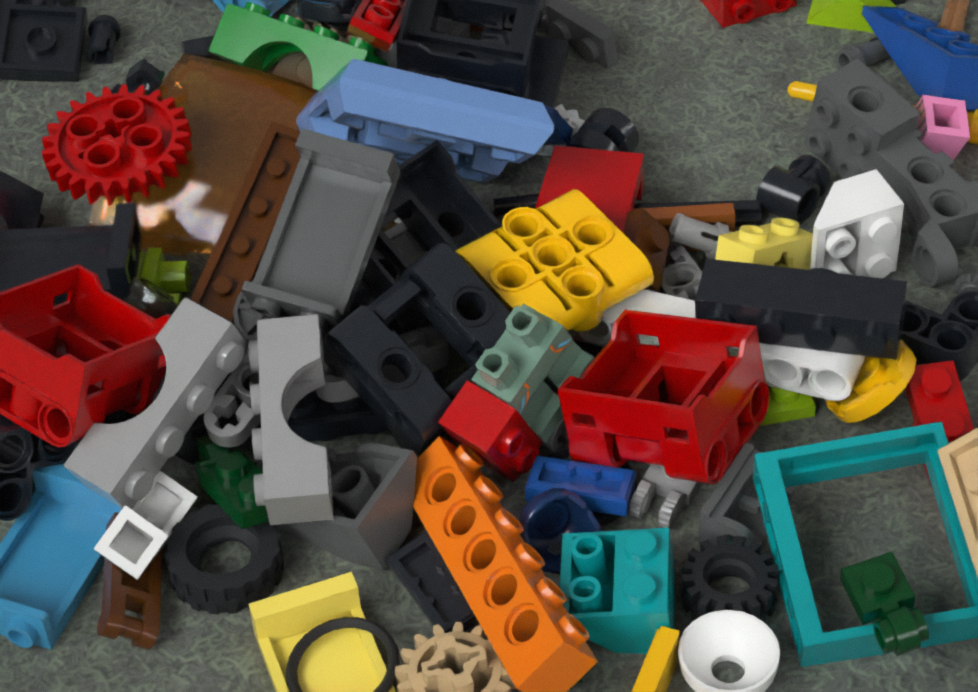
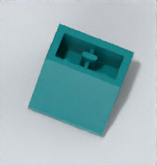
M669 527L563 534L559 586L567 597V601L563 605L567 612L577 618L587 629L590 635L588 640L614 653L647 654L657 629H660L661 626L675 629L676 564Z

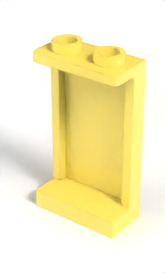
M352 572L249 603L254 635L276 692H290L286 679L288 659L295 645L306 633L316 626L333 619L343 617L366 619L361 609L359 589ZM343 628L326 633L311 643L299 661L297 675L303 692H373L382 682L387 669L372 633L358 628ZM392 685L388 692H396L394 685Z

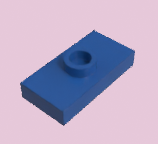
M536 456L525 485V501L529 502L534 496L552 488H565L569 492L574 491L583 498L592 512L626 517L636 486V471Z

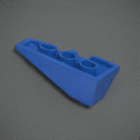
M863 6V17L917 95L920 97L928 95L964 100L966 109H978V45L969 42L970 34L962 31L937 28L938 22L902 8Z

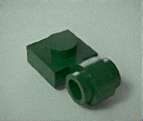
M892 551L841 568L840 581L862 625L873 622L876 640L884 654L894 652L899 656L919 649L921 642L929 639L927 624L921 611L917 607L913 608L915 594Z

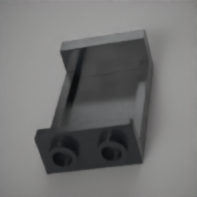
M116 204L113 225L0 230V292L79 264L97 274L105 291L124 302H133L143 240L136 204ZM68 292L55 296L53 306L66 302Z

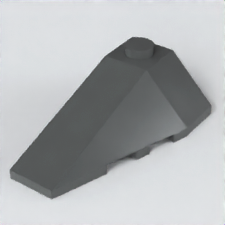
M378 443L359 444L357 452L336 454L333 447L326 448L331 471L334 520L276 525V528L346 561L384 570L387 566L385 559L399 549L412 529L417 456L413 450ZM247 456L263 471L262 460H255L254 456Z

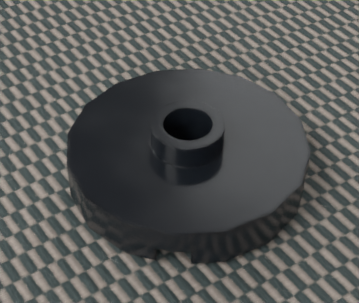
M298 0L297 15L305 19L324 21L330 25H349L362 0Z

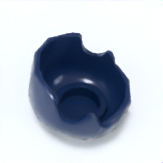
M552 488L534 496L519 512L518 520L524 528L520 535L524 542L532 546L543 558L545 565L541 569L544 572L560 574L561 552L554 555L547 549L550 544L562 542L563 534L601 531L599 522L583 498L574 491L569 492L565 488Z

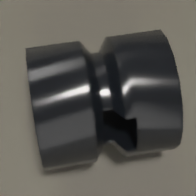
M599 108L590 114L578 132L567 143L566 147L633 153L638 146L639 135L635 125L624 114L611 108Z

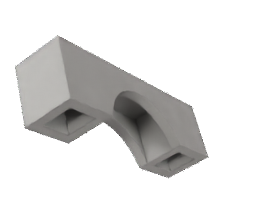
M186 297L155 338L163 350L166 360L165 381L156 399L146 410L127 421L114 424L94 423L63 465L83 485L122 509L125 505L133 509L136 503L149 493L155 476L167 459L178 452L184 441L185 434L197 417L206 412L210 407L214 393L226 376L239 366L244 351L248 347V343L233 323Z
M319 315L257 320L258 340L248 342L251 371H259V384H250L253 415H261V428L252 429L254 459L262 460L263 474H254L256 506H266L270 525L334 520L331 471L327 449L324 446L302 439L288 426L290 414L296 404L310 392L326 385L324 349Z

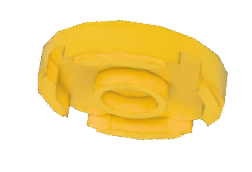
M900 340L897 360L865 356L850 396L839 401L825 399L828 409L838 420L846 423L863 421L880 412L905 389L914 374L917 360L913 351L903 340Z

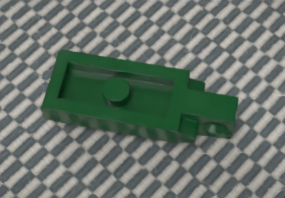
M209 435L196 438L199 459L195 461L199 475V485L241 529L268 522L266 506H256L254 494V474H263V471L245 454H242L241 450L237 449L228 452L227 447L215 444Z

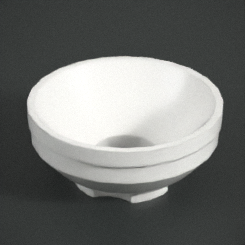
M720 610L704 614L690 623L680 638L678 659L685 681L695 692H765L773 683L777 674L780 648L775 634L762 620L742 611ZM732 661L739 664L744 669L745 674L734 683H725L713 676L712 669L719 662Z

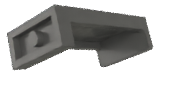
M301 129L295 144L300 160L253 282L244 281L241 291L251 305V309L267 318H279L280 314L289 317L318 314L321 333H324L327 328H334L349 315L401 172L393 153Z

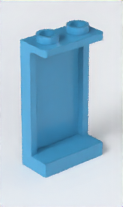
M64 464L33 469V481L36 491L32 495L31 503L26 512L16 519L0 543V635L6 636L10 642L22 648H30L32 645L52 649L104 566L105 557L93 549L106 532V525L114 512L120 513L122 510L121 507L83 485L63 466Z

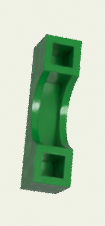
M246 2L244 8L227 3L208 50L232 64L263 75L280 59L292 54L304 53L311 65L312 88L316 91H319L352 59L383 66L388 65L386 61L374 55L376 47L353 37H351L349 44L338 41L340 37L338 33L318 25L315 26L313 32L303 29L305 26L304 22L282 13L279 20L269 17L271 11L250 2Z

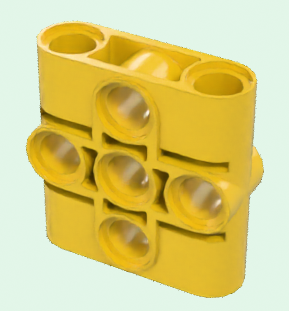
M573 189L536 209L518 207L510 210L502 220V227L455 251L510 313L515 306H522L524 303L563 325L567 331L570 329L575 331L594 329L600 324L603 318V311L649 287L654 281L651 265L641 250L577 189Z

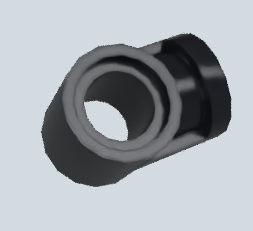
M801 155L790 164L789 170L775 166L767 172L758 188L756 202L761 204L762 209L778 217L795 220L801 225L812 215L819 197L824 195L830 188V173L819 159L811 155Z

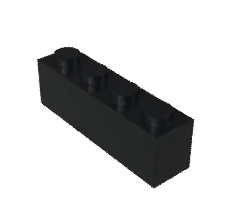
M706 258L695 298V318L757 326L759 343L897 360L905 318L907 281Z

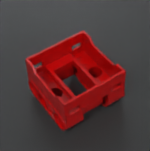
M79 264L0 292V414L47 443L59 448L83 439L94 423L104 424L105 417L120 410L131 414L143 412L152 404L154 392L157 391L162 377L166 374L165 356L155 338L171 315L166 314L158 319L151 317L105 291L97 274ZM68 292L66 302L53 306L55 296Z
M627 309L614 322L610 341L579 378L569 376L557 390L569 440V453L574 461L620 468L627 460L664 466L666 474L670 478L711 485L717 484L722 479L744 444L748 443L767 414L770 399L769 387L765 381L757 326ZM639 334L658 337L659 346L640 344ZM728 346L739 348L738 357L730 356Z

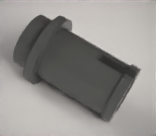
M874 35L872 38L857 44L852 42L843 44L836 54V63L840 69L859 59L868 67L882 60L885 61L891 56L879 38Z

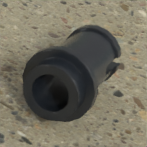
M100 15L92 20L88 27V34L91 39L89 49L87 50V59L91 63L96 52L95 64H111L114 59L115 42L121 37V28L117 20L112 16Z

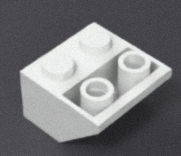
M877 169L833 183L814 223L810 269L824 268L839 274L884 278L890 272L896 271L904 203Z

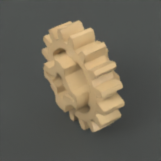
M455 622L453 631L447 633L444 632L439 624L434 625V637L427 639L421 634H416L414 636L415 650L402 648L400 652L402 665L395 666L398 692H511L512 689L516 688L489 639H484V630L481 625H477L471 633L464 632L462 622Z

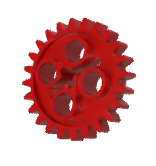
M122 84L118 93L114 94L106 86L103 87L102 96L96 98L90 92L85 93L87 102L83 104L71 100L69 103L72 111L70 113L58 111L56 115L59 123L47 124L49 136L42 137L45 150L41 152L51 181H57L61 192L70 189L74 200L87 194L89 204L91 205L97 202L101 196L106 197L108 206L113 205L117 196H123L127 203H132L133 193L140 192L144 197L148 198L150 197V186L155 185L165 189L167 186L164 176L178 178L180 174L177 165H187L189 161L186 152L193 149L190 139L192 137L189 121L185 117L183 107L176 108L173 97L163 100L161 90L158 89L147 96L144 85L139 86L134 93H129L127 85Z

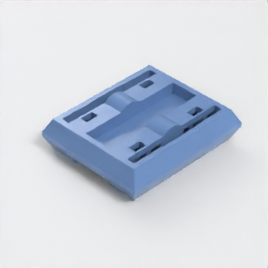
M352 59L315 93L299 113L296 120L299 131L306 129L393 153L398 165L438 140L453 157L457 173L464 180L488 183L498 177L508 162L522 163L534 156L554 131V124L543 102L357 59Z

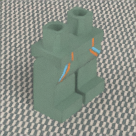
M523 303L522 306H515L505 320L506 330L495 346L485 349L475 364L478 370L471 380L478 387L515 408L536 436L546 443L563 419L559 395L554 393L549 386L558 390L569 376L579 378L595 358L583 351L572 340V336L563 325Z

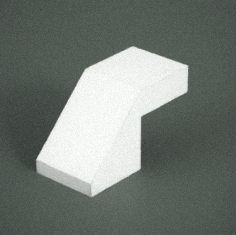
M159 471L154 478L149 493L139 500L133 509L126 505L123 507L93 550L138 580L164 546L168 537L172 535V528L177 522L180 523L198 497Z

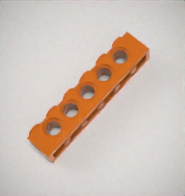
M439 436L417 458L413 507L515 687L522 692H567L598 662L586 643L590 635L583 624L567 612L563 605L567 601L564 592L543 573L541 569L545 565L543 558L532 546L522 539L520 535L524 531L522 524L512 513L503 508L500 500L503 498L502 492L480 470L484 465L481 458L467 445L462 443L459 447H456Z

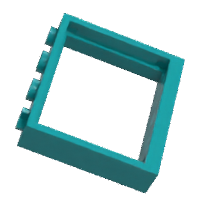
M942 422L754 454L753 483L773 562L778 566V582L801 667L883 655L884 653L876 640L873 624L823 633L785 488L924 463L968 607L923 615L927 624L929 639L922 641L920 648L978 638V578L937 451L951 443L947 440Z

